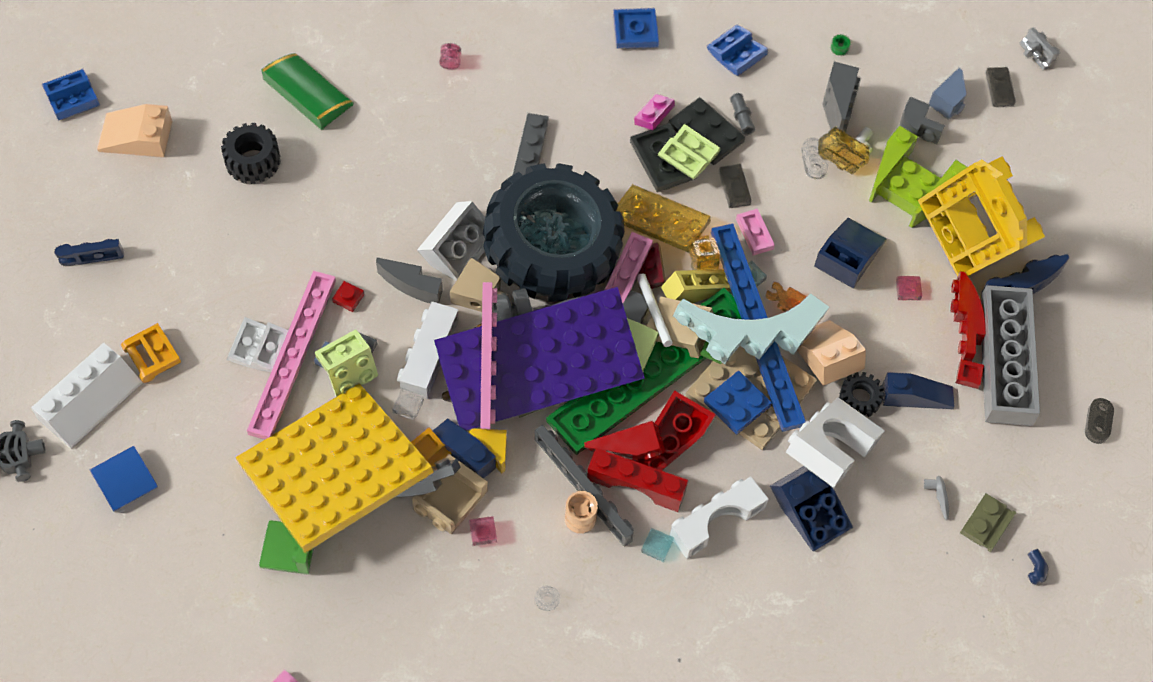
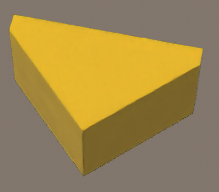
M472 428L469 433L480 440L496 456V469L501 474L505 472L507 430Z

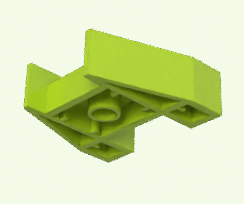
M899 126L887 141L869 202L872 203L877 195L886 199L912 216L909 224L912 228L927 219L918 200L966 169L967 166L955 160L941 178L908 158L914 150L918 136Z

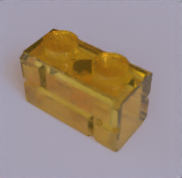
M836 126L828 131V134L826 133L819 138L818 154L822 159L836 164L840 170L854 174L860 167L862 168L869 162V147Z

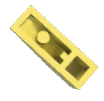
M724 269L675 271L661 287L666 298L682 301L684 298L690 303L708 299L722 288H725L728 292L731 291Z

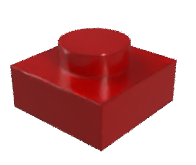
M343 281L332 297V301L334 304L353 312L365 295L364 290Z
M961 359L955 383L978 389L981 384L984 365Z

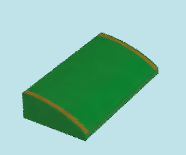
M296 53L283 56L261 69L263 80L320 130L324 129L354 105L349 98Z

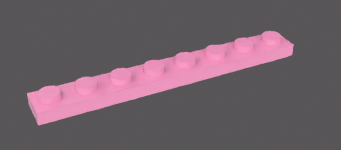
M313 271L247 429L248 435L265 440L274 434L335 285V276Z

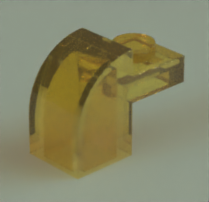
M709 235L686 238L692 270L710 271L719 269L720 252L715 238H709Z

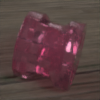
M454 43L442 45L439 58L440 66L448 70L459 68L461 63L459 58L462 52L461 47Z

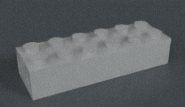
M986 285L980 297L986 326V335L982 341L985 422L1033 426L1040 415L1033 291L1027 288Z

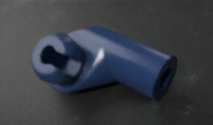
M1035 549L1027 554L1034 565V571L1028 574V578L1033 585H1037L1039 582L1043 583L1048 574V565L1039 549Z

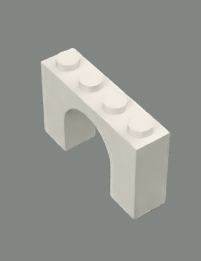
M838 397L832 403L827 402L820 412L817 411L812 416L810 422L807 420L801 426L799 431L795 430L788 440L790 446L786 453L834 488L845 477L855 460L833 445L826 436L843 441L865 457L876 446L885 430Z

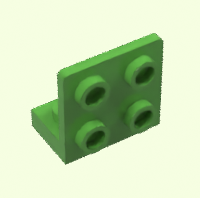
M270 520L267 525L259 566L262 569L309 574L314 548L305 553L281 521Z

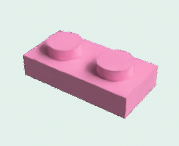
M758 209L737 214L736 221L753 256L774 250L775 244Z

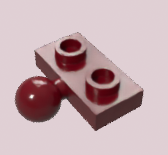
M658 242L652 244L639 274L646 275L651 289L662 287L666 282L661 247Z

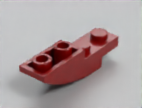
M960 271L957 279L952 281L951 293H955L951 301L950 312L954 313L953 322L960 323L959 334H962V340L959 341L958 354H961V359L972 362L976 354V345H981L986 335L985 317L981 300L972 281L965 272Z

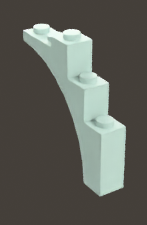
M810 293L799 305L785 313L770 318L743 320L715 315L698 308L683 298L678 304L673 317L680 324L694 331L699 338L709 342L706 351L714 359L725 364L739 346L743 347L748 354L760 359L774 341L782 349L794 355L822 320L829 306Z

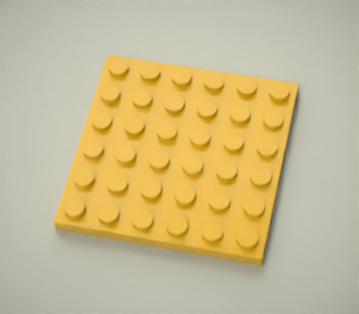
M360 383L345 391V394H340L235 457L238 464L305 553L434 473L432 466Z

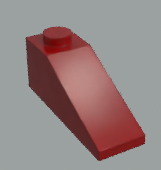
M653 421L584 443L585 448L591 452H595V449L599 448L622 457L645 459V461L655 460L660 457L659 454L665 453L658 425Z

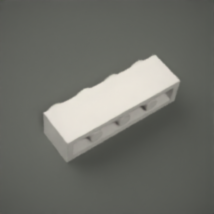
M431 302L429 309L424 310L421 320L423 324L421 329L417 328L413 341L415 344L413 348L408 349L405 358L406 366L400 369L397 377L402 392L428 399L441 367L434 340L453 335L459 321L458 309L436 302Z

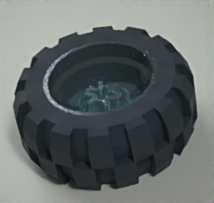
M545 163L527 167L525 175L518 171L501 183V188L493 193L487 206L482 232L485 237L483 247L487 259L491 265H497L495 273L509 287L515 283L520 289L525 288L528 296L532 299H535L536 294L548 296V302H562L567 300L568 294H573L574 297L593 292L596 284L604 283L613 272L623 247L624 220L621 212L617 211L618 203L608 188L604 190L599 188L600 181L598 178L587 171L583 175L572 171L573 166L557 163L555 168H546ZM530 215L535 221V223L528 219L526 216ZM582 230L585 232V234H574ZM570 245H574L577 248H571Z

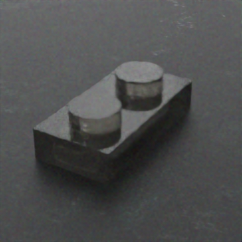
M1008 67L987 68L985 74L992 106L1014 107L1016 99Z
M736 164L720 167L719 175L729 208L751 205L752 200L742 165Z

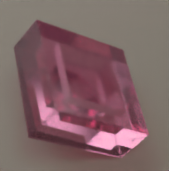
M897 276L898 300L920 301L922 298L920 276Z
M493 516L469 520L472 546L497 543Z

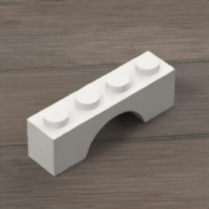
M751 476L746 480L740 479L731 486L729 491L717 493L707 505L701 504L688 517H680L674 521L670 537L686 559L707 547L709 540L707 526L713 519L721 515H735L747 521L766 508L768 498Z

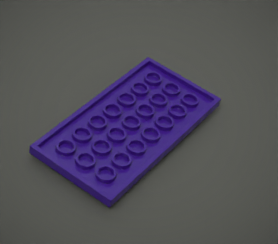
M618 287L497 321V327H492V337H497L496 351L491 353V361H496V375H491V385H496V400H491V409H495V422L645 378ZM482 326L434 340L458 425L465 431L481 427Z

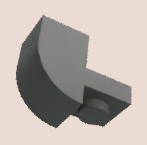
M910 97L905 106L900 126L926 141L937 144L945 125L926 118L930 104Z

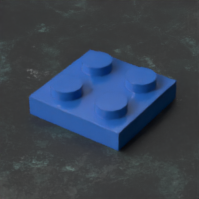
M655 8L613 10L616 48L659 46Z
M739 370L704 398V403L736 435L770 408L772 404Z

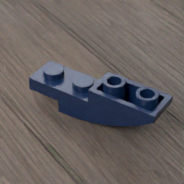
M1068 254L1061 256L1052 255L1040 261L1037 259L1031 260L1026 263L1021 273L1015 272L1007 277L991 278L986 282V285L1032 289L1033 294L1049 285L1061 273L1070 257Z

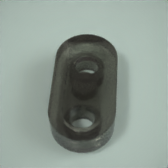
M1097 398L1088 407L1085 435L1089 441L1095 444L1104 443L1111 435L1114 407L1107 399ZM1096 427H1100L1103 431L1097 430Z

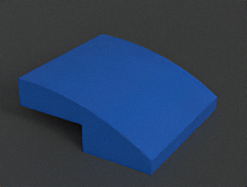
M738 24L707 45V50L713 57L736 76H739L768 55L767 48L753 40L752 33Z
M84 69L42 84L58 121L100 105Z
M134 446L90 469L113 512L158 488Z

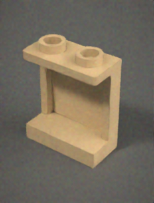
M661 297L657 305L673 342L672 345L688 349L690 357L699 359L706 340L699 338L694 331L680 324L673 317L681 301ZM694 304L700 309L713 313L711 307ZM651 316L649 323H646L645 326L658 332ZM658 335L656 342L662 343L660 335Z
M450 454L446 457L449 461L455 459ZM459 462L461 468L456 474L442 478V485L436 491L412 497L413 510L423 518L425 516L433 521L432 523L437 529L442 532L446 530L450 534L456 530L488 492V482L461 462Z

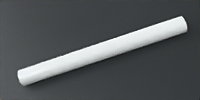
M639 274L637 280L662 343L665 347H669L673 342L646 275Z

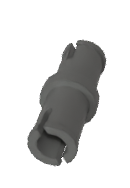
M733 94L730 97V101L735 111L734 117L739 122L742 134L750 135L755 131V126L750 117L751 110L746 106L743 94Z

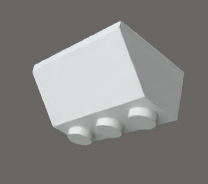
M472 201L457 202L417 251L430 266L457 281L470 258L477 261L485 251L483 247L485 237L482 234L485 216Z

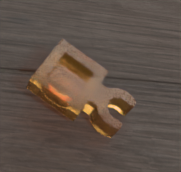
M775 281L772 283L771 288L777 292L772 293L767 290L765 295L770 301H778L777 308L784 312L799 305L807 297L792 287L785 291L782 285Z

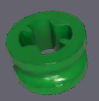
M838 34L833 37L830 49L835 55H846L849 52L851 41L848 36Z

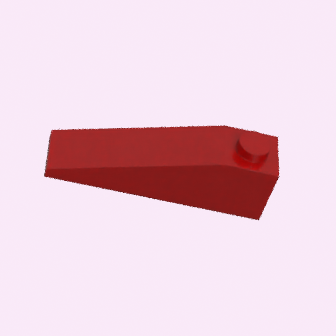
M674 390L655 421L659 428L665 453L659 454L660 457L652 461L635 458L632 460L663 471L704 436L716 414Z

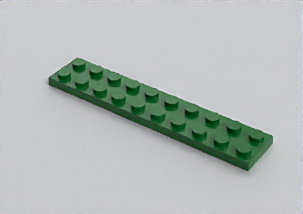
M722 288L701 304L702 306L711 307L715 315L741 319L734 297L725 288ZM656 342L643 371L644 379L569 400L547 416L546 422L567 446L578 455L586 449L585 442L605 435L707 358L701 355L699 359L690 357L689 351L686 348L674 345L665 347L663 343Z

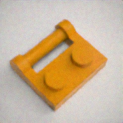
M158 323L121 343L123 351L129 354L140 372L139 377L143 383L152 381L156 375L181 363L179 356ZM138 345H143L154 365L147 367L136 349Z

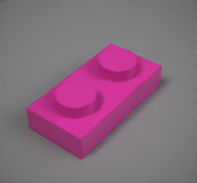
M655 94L634 117V125L654 130L675 107V99Z

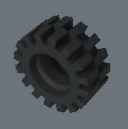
M856 372L853 377L849 375L847 380H844L839 398L862 415L866 416L867 414L870 417L873 415V412L876 413L880 408L884 397V392H882L884 388L883 385L879 386L880 380L878 378L875 381L873 380L874 375L870 374L869 377H866L867 372H862L861 376H859V373ZM855 389H863L870 394V399L865 402L859 401L853 396V391Z

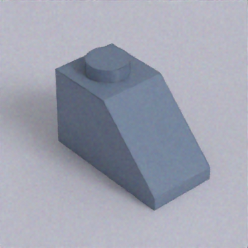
M958 68L932 93L929 102L933 109L948 120L954 114L958 115L965 107L963 102L967 94L961 68Z

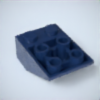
M847 217L829 236L818 252L814 267L854 289L887 239Z
M805 466L770 485L781 509L812 551L819 549L853 528L834 488Z

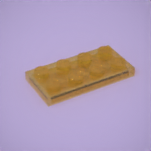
M634 184L631 185L618 202L617 211H620L623 216L624 226L688 253L711 222L710 215Z

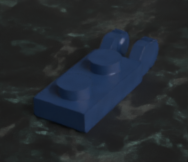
M106 239L94 243L85 242L74 246L63 244L54 249L59 263L63 266L123 259L124 250L119 239Z

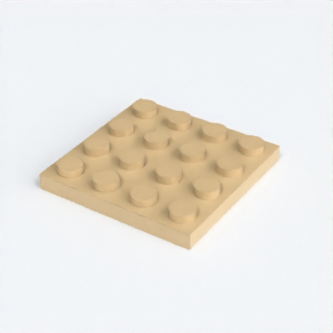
M741 346L725 364L712 361L686 392L687 398L713 412L704 403V398L739 370L770 400L755 356L748 354ZM782 356L800 404L815 386L817 379ZM771 404L770 408L738 433L761 450L765 448L781 428L773 405ZM717 415L715 416V418L724 423Z

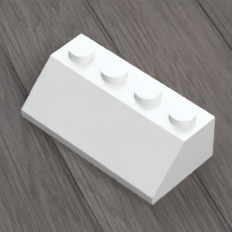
M103 343L31 408L37 419L68 447L72 448L142 384V381L115 351Z

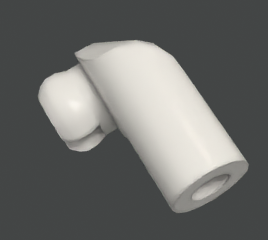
M865 127L854 139L857 153L861 156H867L872 152V146L869 147L870 143H867V141L873 135V131L868 127Z

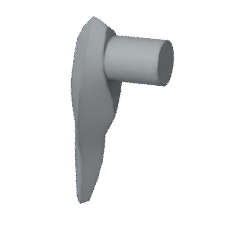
M937 476L936 479H924V489H936V497L940 503L945 520H948L949 503L943 479L940 476Z

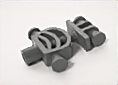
M14 420L10 422L12 431L0 434V467L5 473H16L15 479L17 482H24L31 477L30 473L26 471V469L31 467L30 456L45 453V444L43 439L29 441L25 431H22V428L25 427V422ZM17 456L19 461L14 462L13 457ZM7 458L10 464L2 463L1 459Z

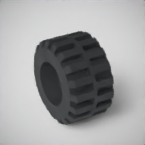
M244 123L242 127H234L233 132L228 131L226 134L227 138L222 140L221 151L226 169L230 176L233 175V179L237 181L241 179V183L245 184L247 181H250L251 184H256V181L264 182L266 177L270 179L273 176L272 172H277L281 156L277 138L272 130L266 129L262 124L257 126L256 123H251V125ZM247 151H260L258 154L254 156H242Z

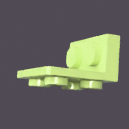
M356 329L314 352L316 358L328 373L336 397L340 394H345V391L353 388L359 383L363 385L378 376L371 349Z

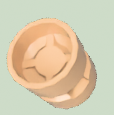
M577 491L572 493L566 501L565 523L575 533L589 532L595 526L598 505L591 493Z

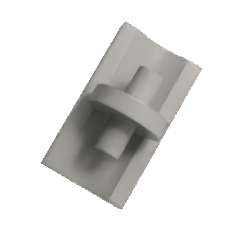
M1034 27L1028 30L1026 37L1019 43L1025 49V57H1032L1043 70L1047 69L1060 54L1056 46H1051L1047 42V36L1043 32H1038Z

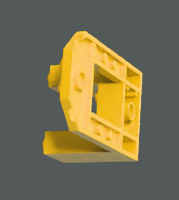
M1003 156L989 163L982 159L973 163L918 200L957 277L960 271L965 272L969 276L1045 237L1043 228L1035 217L1027 220L1024 208L1018 202L1013 193V187L1008 181L1013 175L1010 165L1004 160ZM976 196L979 197L997 232L996 235L990 238L986 226L977 215L975 205L970 201V199Z

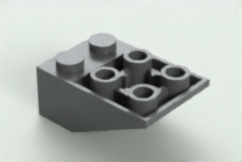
M834 61L822 104L834 142L838 144L840 136L845 137L861 77H857L858 67Z

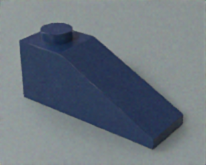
M887 372L882 384L884 388L882 391L884 392L883 406L954 409L953 386L911 373Z
M447 418L433 430L445 445V448L452 453V457L458 459L459 462L483 479L496 469V456L480 440Z

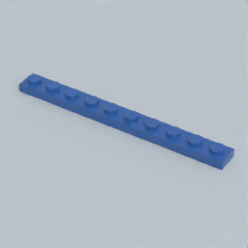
M734 224L711 228V235L741 319L756 320L768 318ZM774 341L760 359L756 358L779 425L782 432L801 428L806 420L778 344Z

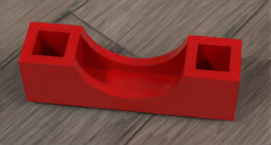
M599 448L595 449L587 470V478L593 483L607 488L613 486L633 488L651 498L655 505L678 512L688 484L687 479Z

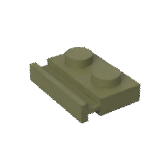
M985 493L960 534L979 546H984L991 553L1015 516L1016 511L1013 510L1012 512L1006 508V505Z

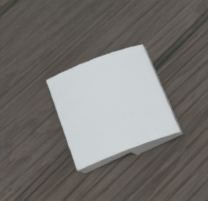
M244 317L227 360L249 368L271 372L288 330L270 322L264 325Z

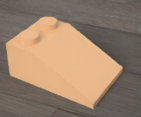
M143 104L106 113L97 149L98 152L164 157L172 125L168 106Z
M830 320L818 324L797 350L823 386L865 369V348L854 334Z

